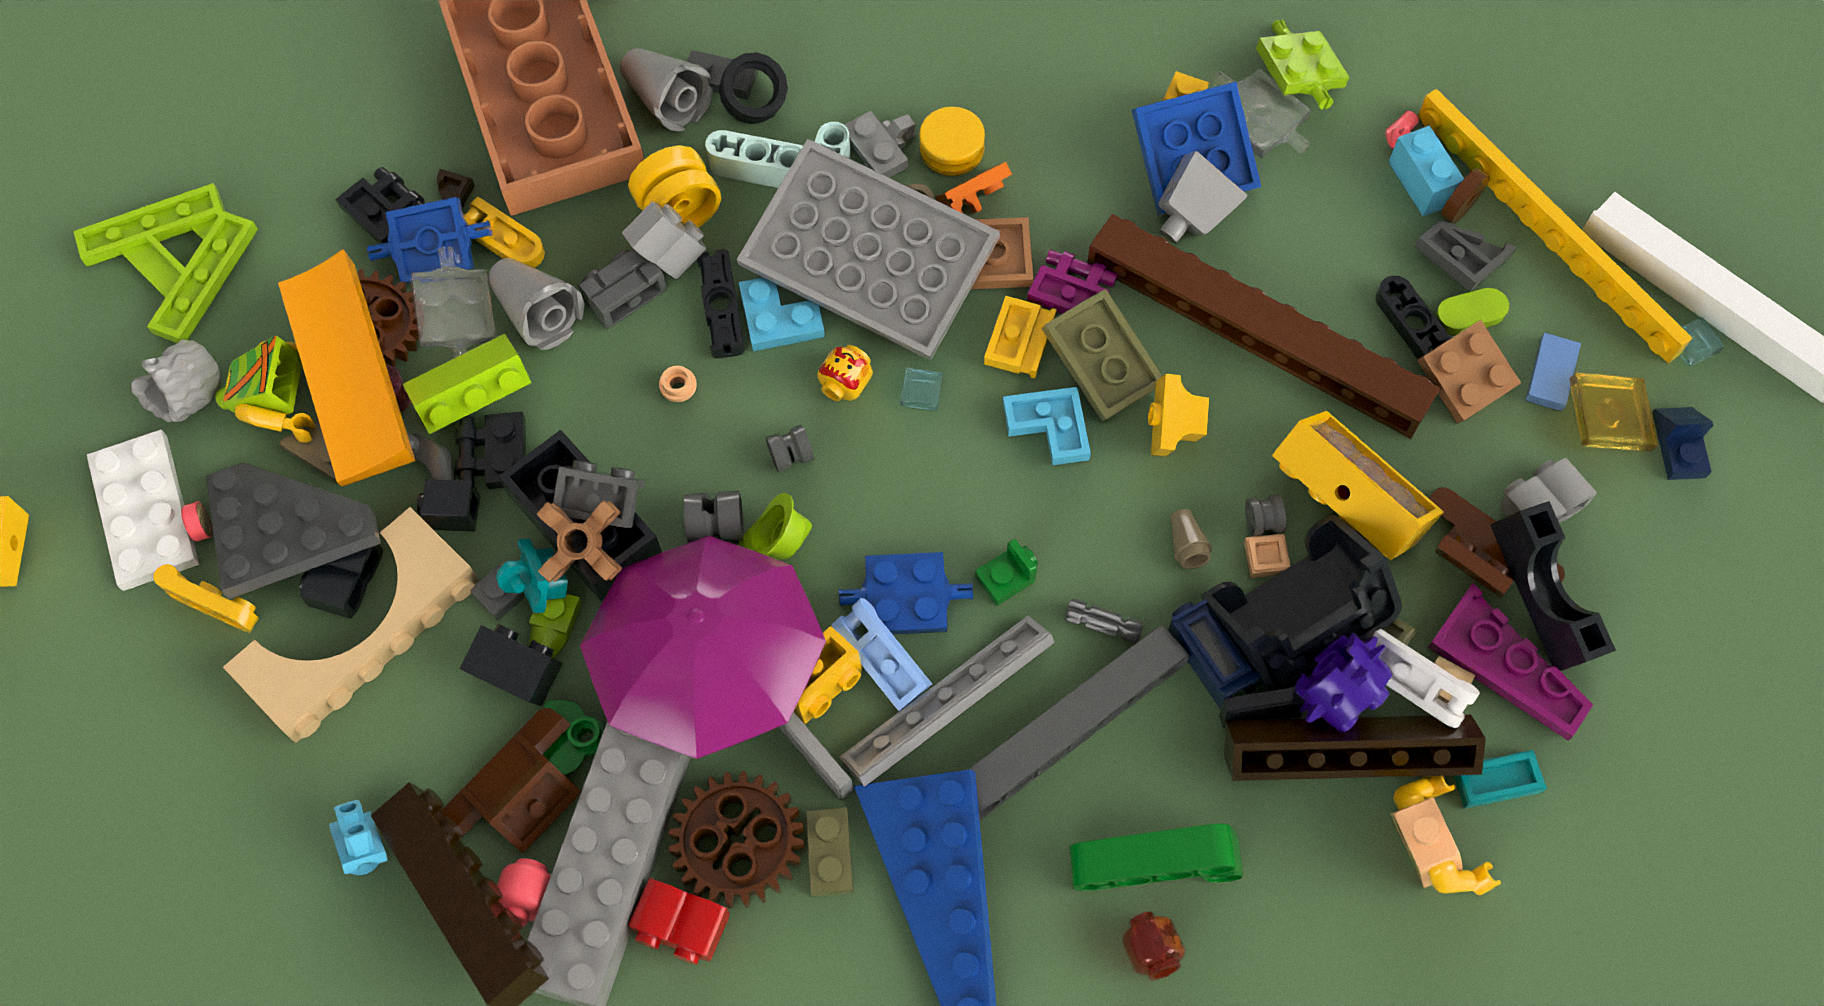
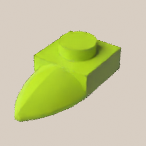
M566 594V597L563 599L547 600L545 612L532 613L529 621L532 627L529 645L532 640L554 650L551 658H555L569 639L582 605L580 597Z

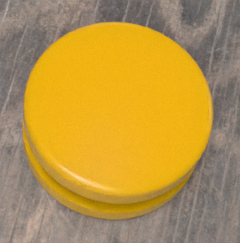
M944 107L933 111L924 119L919 133L920 155L927 167L941 175L958 176L970 172L980 163L984 154L985 131L981 120L974 113L960 107Z

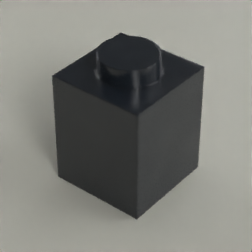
M426 479L424 493H419L417 498V513L433 530L475 532L481 496L472 481Z

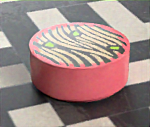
M199 501L184 505L181 509V516L190 538L196 542L211 538L212 526L204 506Z

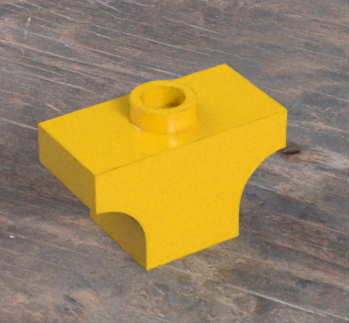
M1165 374L1156 381L1155 402L1150 404L1148 411V424L1153 425L1151 455L1166 457L1176 450L1178 441L1197 442L1207 435L1209 397L1190 394L1182 385L1181 375Z

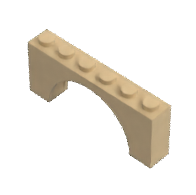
M411 507L380 532L395 557L398 573L397 588L389 612L368 638L342 654L310 661L279 656L254 640L223 666L270 719L295 743L302 738L312 735L326 716L333 710H338L350 701L352 693L365 682H370L378 677L386 663L395 655L406 652L421 632L439 623L445 611L455 602L467 598L471 594L470 590L479 582L471 566Z

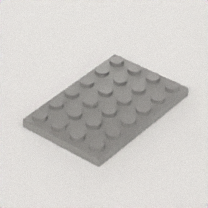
M807 139L739 254L737 263L739 266L931 361L1000 238V231Z

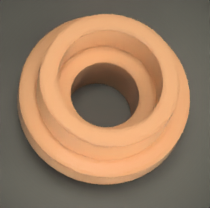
M683 366L669 367L664 371L659 380L661 394L672 402L688 400L693 396L697 387L694 374ZM676 383L685 384L683 387L678 389L672 388L673 385Z

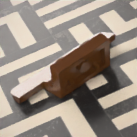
M1438 488L1429 499L1444 511L1441 518L1454 527L1438 544L1435 552L1502 598L1513 584L1514 579L1490 526L1497 521L1449 488ZM1557 563L1558 575L1562 582L1565 577V571Z
M551 708L539 710L441 810L444 816L449 817L458 825L463 836L483 816L492 827L520 852L524 853L582 792L543 755L571 724Z

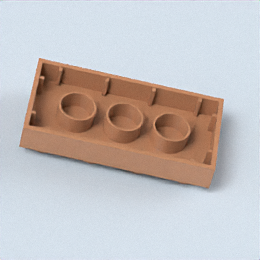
M438 0L501 192L511 216L630 179L632 172L644 160V155L587 0Z

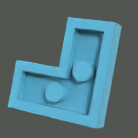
M763 277L739 282L753 351L825 337L818 304L808 300L781 306L775 283Z
M1077 387L1003 396L1002 404L1009 437L1046 432L1052 465L1090 460L1091 452Z

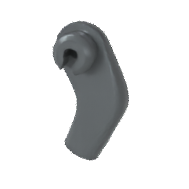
M407 433L415 460L421 461L427 466L432 479L455 480L452 457L445 447L421 434Z

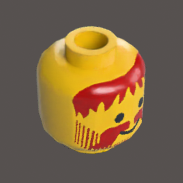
M853 345L834 348L817 373L824 395L837 402L841 399L847 401L857 399L873 374L869 356L863 350Z

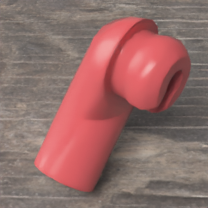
M1406 111L1385 130L1387 143L1391 149H1394L1398 137L1411 133L1410 131L1419 124V118L1414 112Z

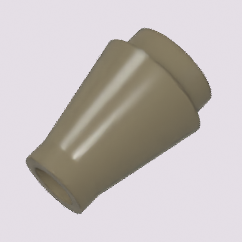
M1181 509L1171 514L1170 522L1172 525L1175 560L1184 569H1196L1207 564L1211 559L1212 545L1195 521L1192 511Z

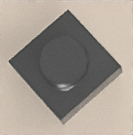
M500 564L470 590L472 595L497 621L526 597L524 591L522 593H507L501 590L496 580L497 572L502 567Z

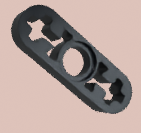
M1389 276L1381 282L1376 293V303L1417 359L1427 354L1431 347L1435 349L1451 338L1408 280L1400 276ZM1390 290L1393 294L1399 292L1401 296L1400 298L1395 295L1389 297L1387 293ZM1417 316L1423 320L1425 327L1422 329H1412L1406 324L1405 318Z

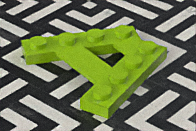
M214 183L86 226L73 231L80 258L87 267L123 255L165 297L147 325V328L152 334L177 343L182 339H189L258 228L251 220L225 212L219 191ZM193 230L203 241L186 267H184L160 241Z

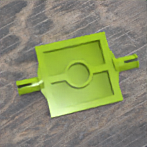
M1283 19L1281 21L1276 20L1271 25V29L1276 36L1259 38L1256 50L1283 95L1297 93L1311 95L1321 110L1328 109L1332 106L1333 99L1327 91L1345 88L1349 79L1347 72L1321 31L1293 34Z

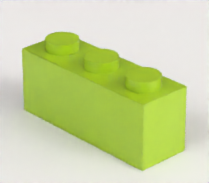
M503 334L403 383V386L428 433L431 434L532 382L518 353L506 334Z

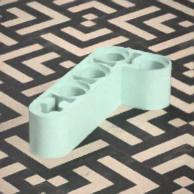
M828 122L822 125L818 130L815 142L850 159V138L847 127L839 122ZM718 130L711 133L705 143L709 167L715 175L779 188L790 169L787 167L792 166L803 145L726 130Z

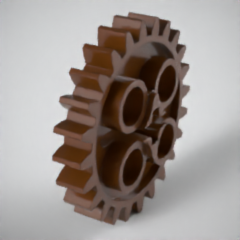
M359 269L358 277L385 364L392 370H395V359L398 358L407 362V350L416 352L418 350L417 340H423L424 316L422 314L421 302H416L414 291H406V283L404 281L394 286L393 275L390 274L384 280H380L377 270L372 273L371 277H365L363 269Z
M746 771L741 772L738 782H733L729 772H725L724 783L720 785L712 777H709V790L705 792L700 787L695 786L693 788L697 799L695 801L686 798L681 800L687 810L686 814H673L674 820L681 825V828L670 829L669 835L672 839L679 841V843L673 844L668 848L672 856H682L673 863V867L676 872L688 870L681 879L685 886L697 881L693 891L696 896L701 897L708 890L710 891L709 900L717 903L720 897L724 896L728 909H732L735 899L740 897L745 908H749L750 897L754 894L764 903L766 902L765 889L770 887L779 894L781 890L777 880L780 877L789 881L793 879L792 873L787 866L801 864L800 857L793 853V850L805 848L804 840L794 837L804 832L803 823L792 822L800 815L798 807L785 809L791 801L789 793L776 797L779 790L778 783L773 782L765 789L763 775L761 774L755 778L753 783H749ZM731 803L741 804L743 811L738 817L728 819L722 816V812L727 805ZM759 809L761 811L760 814L748 824L750 815L754 810ZM772 826L777 830V833L771 841L760 842L755 838L757 831L761 827ZM743 833L745 842L743 844L735 842L731 845L729 837L732 834L738 837ZM713 836L718 839L717 847L713 851L702 853L697 850V846L703 838ZM726 854L722 866L718 870L713 869L714 864L719 862ZM748 860L752 863L749 873L742 877H736L730 873L731 867L736 861Z

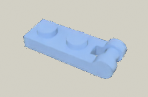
M860 598L852 606L853 611L846 617L840 616L832 623V627L859 651L861 665L896 709L901 711L927 690L932 683L879 619L873 606L866 599ZM861 624L868 630L862 638L857 634L856 630Z

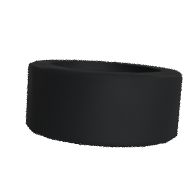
M757 52L743 53L734 58L724 70L719 85L720 100L727 113L738 121L748 124L763 123L774 117L783 105L788 90L786 75L779 63L771 57ZM753 68L762 71L772 81L774 90L772 99L761 108L747 107L739 102L734 95V79L738 73L745 69Z

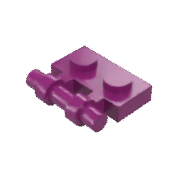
M1050 249L1045 263L1055 266L1056 269L1041 265L1028 292L1027 301L1050 310L1051 308L1057 309L1058 313L1063 314L1106 289L1099 286L1100 283L1113 288L1118 274L1105 270L1106 266L1097 262L1092 265L1075 258V254L1064 251L1062 254ZM1070 272H1072V273H1074V274L1080 275V276L1085 277V278H1087V279H1086V281H1085V280L1079 279V278H1077V277H1074V276H1071V275H1068V274H1069Z

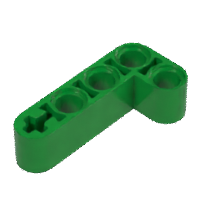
M1205 824L1084 841L1069 846L1073 889L1076 891H1098L1202 877L1210 883L1232 882L1243 878L1238 834L1229 824Z

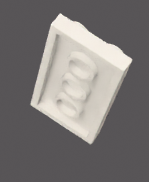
M162 430L87 454L116 584L122 591L154 581V572L162 565H173L179 572L200 565L194 541L188 535L183 524L181 509L184 506V501L168 438Z

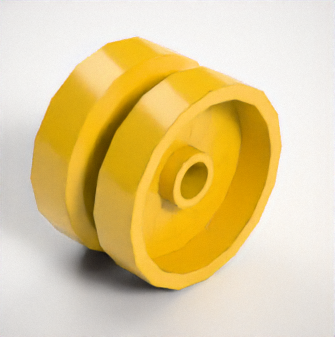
M687 146L666 147L651 154L638 164L628 182L630 194L637 207L642 211L652 201L661 207L668 204L682 217L681 222L685 224L690 220L698 228L710 220L718 210L722 200L720 189L713 177L707 173L706 166L701 157L694 149Z

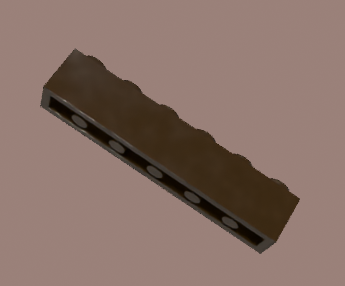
M1432 715L1358 717L1356 723L1348 731L1342 733L1335 727L1330 726L1323 718H1317L1311 723H1308L1305 719L1226 720L1224 758L1232 781L1482 775L1486 737L1472 715H1465L1458 728L1450 727Z
M408 782L370 816L488 1006H519L549 979L540 965L544 958L540 951L531 942L525 941L520 934L523 925L516 915L509 909H504L498 902L503 897L500 889L489 878H484L479 869L483 866L481 860L470 848L464 847L460 841L463 833L452 819L445 817L441 809L444 807V803L440 797L430 788L424 791Z

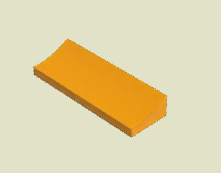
M342 249L326 261L304 273L278 282L337 483L343 487L416 461L355 265L345 250Z

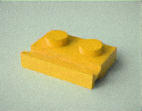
M1005 296L984 356V365L1016 374L1023 372L1030 374V377L1035 379L1048 342L1042 327L1056 318L1057 309L1051 308L1050 311L1042 309L1041 305Z

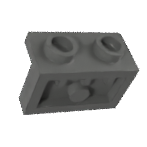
M573 460V466L559 467L553 503L559 506L568 517L587 520L602 501H611L621 513L609 525L632 528L639 488H644L645 485L644 479L634 478V470L612 467L611 473L596 471V463Z

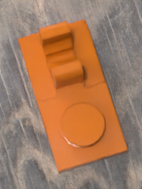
M1004 162L935 198L938 202H942V204L961 213L963 203L968 204L974 214L982 210L976 193L983 190L986 196L1004 187L1002 180L1012 175L1007 163Z

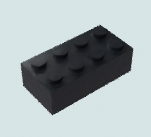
M559 430L499 475L508 496L556 551L559 550L557 547L558 533L541 520L537 513L547 502L552 504L554 501L559 467L573 466V460L590 462L562 430ZM636 512L632 528L608 525L601 532V549L622 568L662 553L657 536ZM568 517L574 523H584L586 521ZM581 530L577 531L572 538L574 549L580 553L585 550L588 544L587 536ZM585 559L575 560L570 565L601 602L605 599L618 576L617 574L613 580H604Z

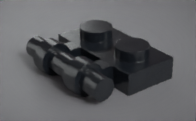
M380 167L375 171L374 177L378 181L374 185H371L362 178L336 198L339 207L379 244L388 242L389 227L385 212L425 204L424 198L417 191H410L398 174L389 172L384 167ZM388 195H395L399 200L392 204L386 197Z
M523 412L485 415V428L482 429L474 428V417L471 415L459 419V428L455 430V443L459 445V459L455 461V474L459 476V480L472 481L474 484V477L485 476V484L488 489L504 488L499 475L526 456V421ZM485 445V459H474V446Z

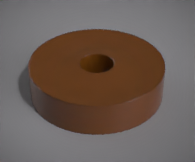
M1479 168L1472 170L1452 193L1442 209L1441 216L1452 224L1457 223L1480 197L1490 180V176Z

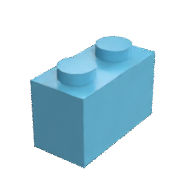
M1430 126L1397 138L1388 163L1423 217L1442 210L1452 193L1464 180L1460 171Z

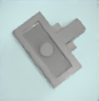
M869 111L844 124L849 131L850 145L868 168L888 178L908 168V158L901 149L905 146V141L916 135V125L908 114L893 120L892 123L888 120L880 123L872 111Z

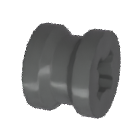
M1279 494L1269 495L1267 500L1261 501L1256 497L1246 499L1245 515L1247 526L1252 536L1262 535L1266 530H1272L1274 533L1285 532L1286 513L1283 500Z

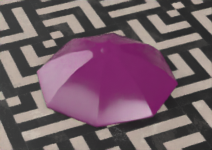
M706 536L623 567L597 611L580 644V648L610 727L675 752L699 759L787 724L811 677L826 640L791 564L711 536Z

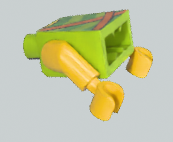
M276 335L233 360L229 367L226 386L215 393L217 404L224 410L234 412L236 417L242 422L282 432L283 429H288L292 431L299 442L308 443L312 441L310 433L302 429L304 427L316 428L308 414L298 413L292 418H287V415L294 411L302 369L296 342H286Z

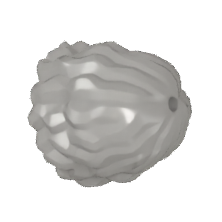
M182 339L177 344L166 348L162 352L161 357L142 361V367L150 375L133 379L131 382V392L138 397L143 408L153 412L157 418H162L167 423L171 421L180 422L210 403L213 395L221 386V373L218 364L203 345L193 340Z

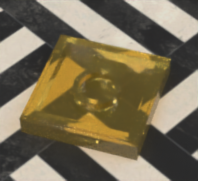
M1577 372L1569 378L1582 446L1652 451L1658 446L1644 378Z

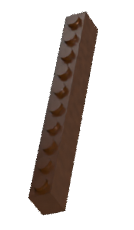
M1111 214L1090 244L1087 263L1094 265L1097 262L1105 265V270L1118 274L1117 281L1410 439L1441 389L1432 384L1425 376L1413 374L1398 366L1391 358L1381 357L1366 349L1359 341L1348 339L1332 331L1325 323L1314 321L1300 314L1293 306L1282 304L1268 297L1259 288L1250 287L1236 280L1227 271L1216 269L1204 263L1195 254L1184 252L1170 245L1163 237L1154 236L1138 228L1131 220L1122 219Z

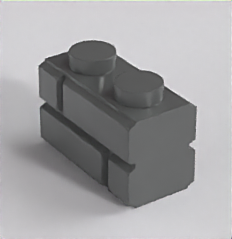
M634 249L619 252L613 258L612 263L601 270L590 271L585 275L582 283L578 285L585 304L606 329L611 328L667 290L664 275L658 266L644 258Z

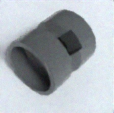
M740 490L717 492L715 498H711L708 493L685 494L684 520L688 543L706 536H718L723 541L744 539L743 508Z

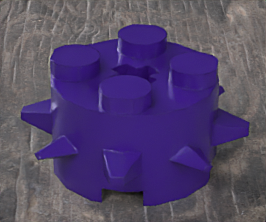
M1352 633L1349 640L1344 635L1340 636L1314 658L1318 664L1309 678L1303 673L1301 674L1296 683L1295 692L1305 701L1300 708V713L1308 710L1305 719L1308 723L1321 716L1340 733L1346 732L1356 723L1358 715L1367 707L1374 710L1389 696V691L1385 688V685L1393 673L1390 667L1379 657L1386 647L1385 645L1376 647L1378 641L1376 636H1372L1365 642L1355 633Z

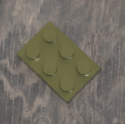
M1106 289L1042 327V331L1102 423L1155 391L1156 381L1162 377V374Z

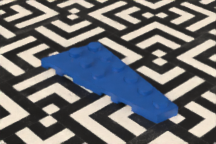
M963 770L870 783L865 787L863 785L854 786L940 1005L996 1006L975 771Z

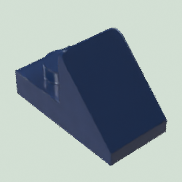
M1693 407L1654 409L1652 414L1668 480L1707 478L1712 471L1703 437L1714 426L1713 421Z

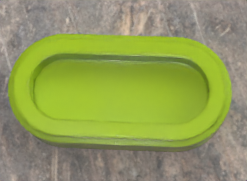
M1483 288L1443 300L1436 311L1435 317L1449 335H1457L1480 320L1486 328L1501 323L1509 310V301L1501 291L1494 288Z

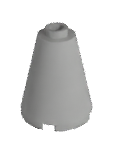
M642 48L630 50L621 61L620 73L657 121L667 129L672 131L685 130L682 126L690 121L695 124L708 109L713 96V88L709 86L708 78L711 79V76L700 65Z
M513 258L501 259L492 266L488 275V283L518 334L526 344L536 346L540 350H547L560 345L573 334L574 331L571 329V326L576 318L581 321L585 303L581 293L573 285Z

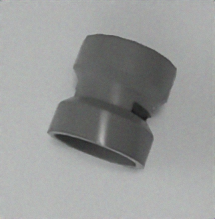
M802 424L791 428L787 434L779 435L776 433L766 437V443L778 473L789 469L793 463L800 462L804 464L814 460L812 447Z

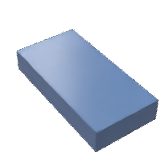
M1544 332L1539 342L1525 401L1558 411L1564 410L1581 343Z

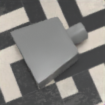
M1198 151L1187 153L1179 163L1159 200V207L1170 215L1159 232L1174 244L1180 240L1186 231L1195 237L1206 235L1242 203L1248 195Z

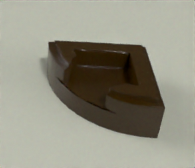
M440 169L438 172L437 184L442 200L457 197L460 199L463 208L475 186L472 178Z

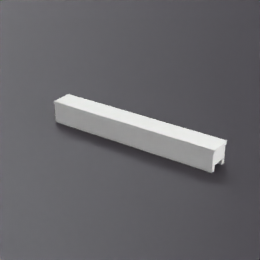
M1616 192L1598 210L1593 211L1582 231L1598 246L1824 404L1823 335Z

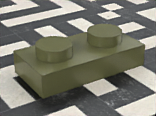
M835 808L806 811L811 896L852 894L853 879L848 809Z

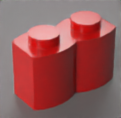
M649 878L628 927L637 934L635 941L655 950L659 949L660 944L676 949L673 954L675 957L687 963L697 965L699 959L707 962L711 961L730 913L727 908L717 903Z

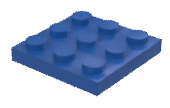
M1237 82L1132 109L1157 215L1166 213L1159 207L1158 203L1185 154L1198 151L1242 191L1245 192L1261 187Z

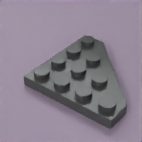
M243 462L206 475L221 591L228 599L381 543L375 514L370 506Z

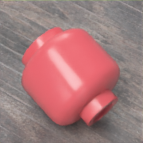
M522 858L518 859L515 863L507 865L501 871L497 887L500 889L503 897L498 902L504 909H509L513 912L523 926L527 925L528 921H535L551 877L548 873V868L536 860Z

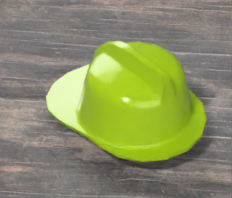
M781 493L770 502L763 514L746 531L744 539L740 540L737 545L777 560L789 559L804 542L812 529V524L807 518L793 509L794 502L792 496L788 493Z

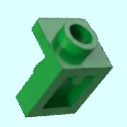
M1014 538L1008 542L1005 552L975 570V578L995 605L998 606L1035 582L1038 562L1030 548L1027 546L1021 547Z

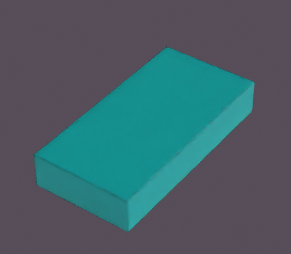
M1534 750L1486 759L1483 761L1482 775H1453L1464 809L1543 793L1547 789Z

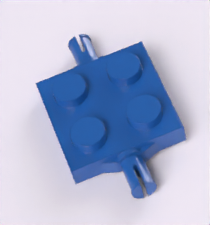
M457 197L385 212L389 227L388 242L367 246V252H370L368 256L371 261L391 257L397 265L400 282L404 281L406 284L475 270L471 253L472 239L492 236V230L489 229L491 224L487 220L486 222L468 225L463 216L461 201Z
M943 552L865 556L866 577L862 589H839L840 606L854 605L860 598L866 599L892 634L947 632V609L950 600H973L972 583L949 584L944 573Z

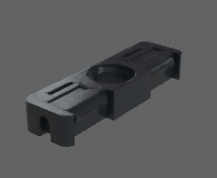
M725 249L716 250V255L709 256V252H703L697 258L698 267L701 269L703 282L701 291L706 322L710 328L712 356L715 359L742 355L745 349L729 252ZM718 297H725L731 301L730 305L724 310H715L710 306L712 301Z

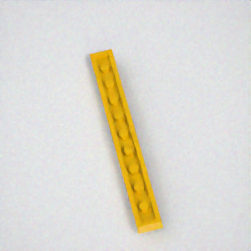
M1435 89L1427 94L1418 114V118L1422 121L1425 127L1430 126L1433 132L1445 143L1448 150L1456 154L1471 171L1479 168L1489 175L1490 180L1487 186L1494 192L1496 197L1500 201L1505 202L1519 216L1521 222L1530 227L1544 241L1548 249L1555 252L1568 264L1571 271L1576 276L1581 277L1595 291L1597 297L1607 303L1622 318L1625 325L1637 332L1648 343L1649 348L1654 353L1660 355L1668 364L1677 358L1692 340V337L1441 92Z

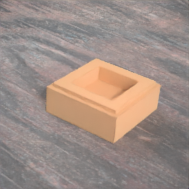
M1284 534L1245 538L1244 547L1250 578L1277 576L1291 567Z

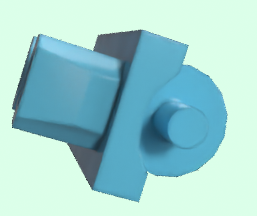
M353 800L334 807L337 822L330 823L329 827L344 874L365 875L372 872L379 863L386 862L385 849L375 822L370 816L371 812L363 813L359 800Z

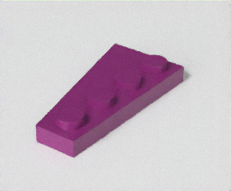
M1472 583L1428 648L1444 659L1475 675L1474 679L1569 741L1582 724L1593 704L1556 666L1551 667L1537 653L1538 648L1528 638L1523 639L1507 623L1509 619L1498 608L1494 610L1481 597L1482 591Z

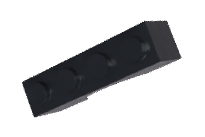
M1550 501L1520 510L1491 524V529L1551 665L1556 666L1562 671L1616 651L1600 613L1588 611L1576 604L1569 597L1560 581L1557 570V555L1566 537Z

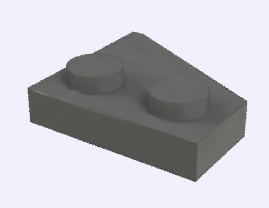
M1442 220L1419 237L1414 246L1470 292L1510 259L1517 249L1509 243H1505L1504 247L1500 248L1483 242L1485 235L1471 230H1462L1457 225Z

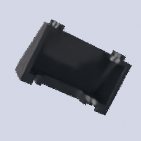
M1334 512L1317 522L1308 531L1305 545L1309 556L1245 595L1236 583L1229 581L1222 582L1201 595L1202 600H1207V605L1252 670L1261 676L1259 680L1270 691L1294 686L1302 673L1306 677L1311 675L1318 664L1314 658L1340 636L1344 635L1349 640L1352 633H1355L1362 641H1365L1373 636L1377 630L1389 626L1400 614L1402 608L1401 598L1386 557Z

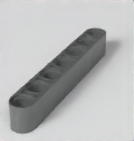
M1164 625L1152 631L968 769L975 771L980 820L1185 665L1190 659V654Z

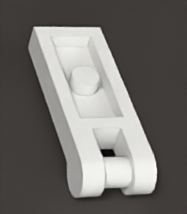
M1377 630L1373 635L1378 638L1376 647L1381 645L1386 647L1379 657L1390 667L1393 673L1386 685L1444 724L1458 728L1465 717L1463 714L1464 709L1468 704L1472 705L1480 693L1478 689L1466 681L1457 679L1384 630ZM1442 689L1452 695L1448 704L1437 698Z

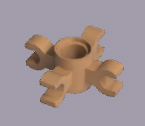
M604 500L584 523H574L555 503L550 504L547 502L537 515L558 533L557 547L559 550L542 565L538 572L548 582L552 580L557 582L575 560L585 559L604 580H613L623 568L601 549V532L618 517L621 511L611 501L606 502ZM579 530L583 531L588 539L587 547L580 553L572 545V538Z

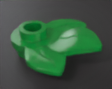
M561 699L546 701L544 708H551L571 725L543 755L550 759L549 761L564 775H569L580 768L586 756L596 753L605 727L597 718L585 716L581 707L573 701ZM584 733H593V738L586 743L580 742V737Z

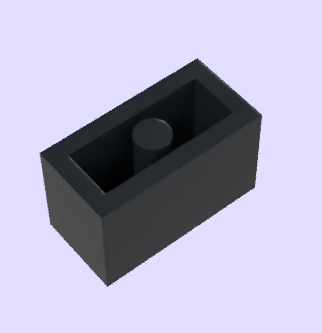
M497 624L495 630L481 625L459 669L525 701L542 706L563 664L551 658L554 650L534 640L531 641L529 647L517 642L519 633L500 624Z

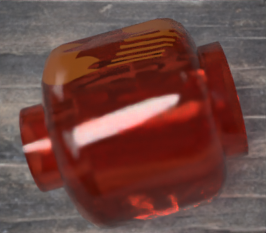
M1149 911L1141 913L1129 921L1131 927L1123 934L1122 944L1136 973L1148 976L1150 980H1159L1175 973L1181 968L1180 961L1185 955V947L1174 922L1170 918L1154 916L1153 912Z

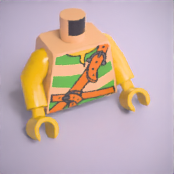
M1422 776L1418 780L1399 787L1393 796L1398 810L1390 813V816L1423 888L1433 885L1441 893L1469 892L1473 890L1476 894L1483 895L1501 884L1500 880L1496 881L1489 875L1488 871L1493 868V865L1489 862H1485L1471 871L1463 870L1459 850L1434 800L1437 796L1453 791L1455 789L1454 784L1448 786L1443 776Z

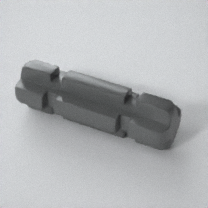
M1075 598L1070 600L1065 613L1067 621L1079 625L1080 622L1086 623L1085 627L1114 637L1116 634L1122 635V640L1136 643L1139 640L1143 628L1141 621L1131 617L1125 620L1122 619V614L1093 604L1091 608L1087 607V602Z

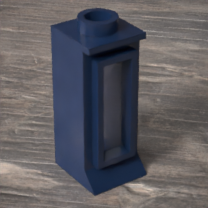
M1204 599L1196 605L1188 602L1173 612V618L1168 630L1190 654L1188 663L1221 710L1224 698L1232 697L1243 689L1249 694L1254 691L1261 676L1252 670L1207 605V600Z

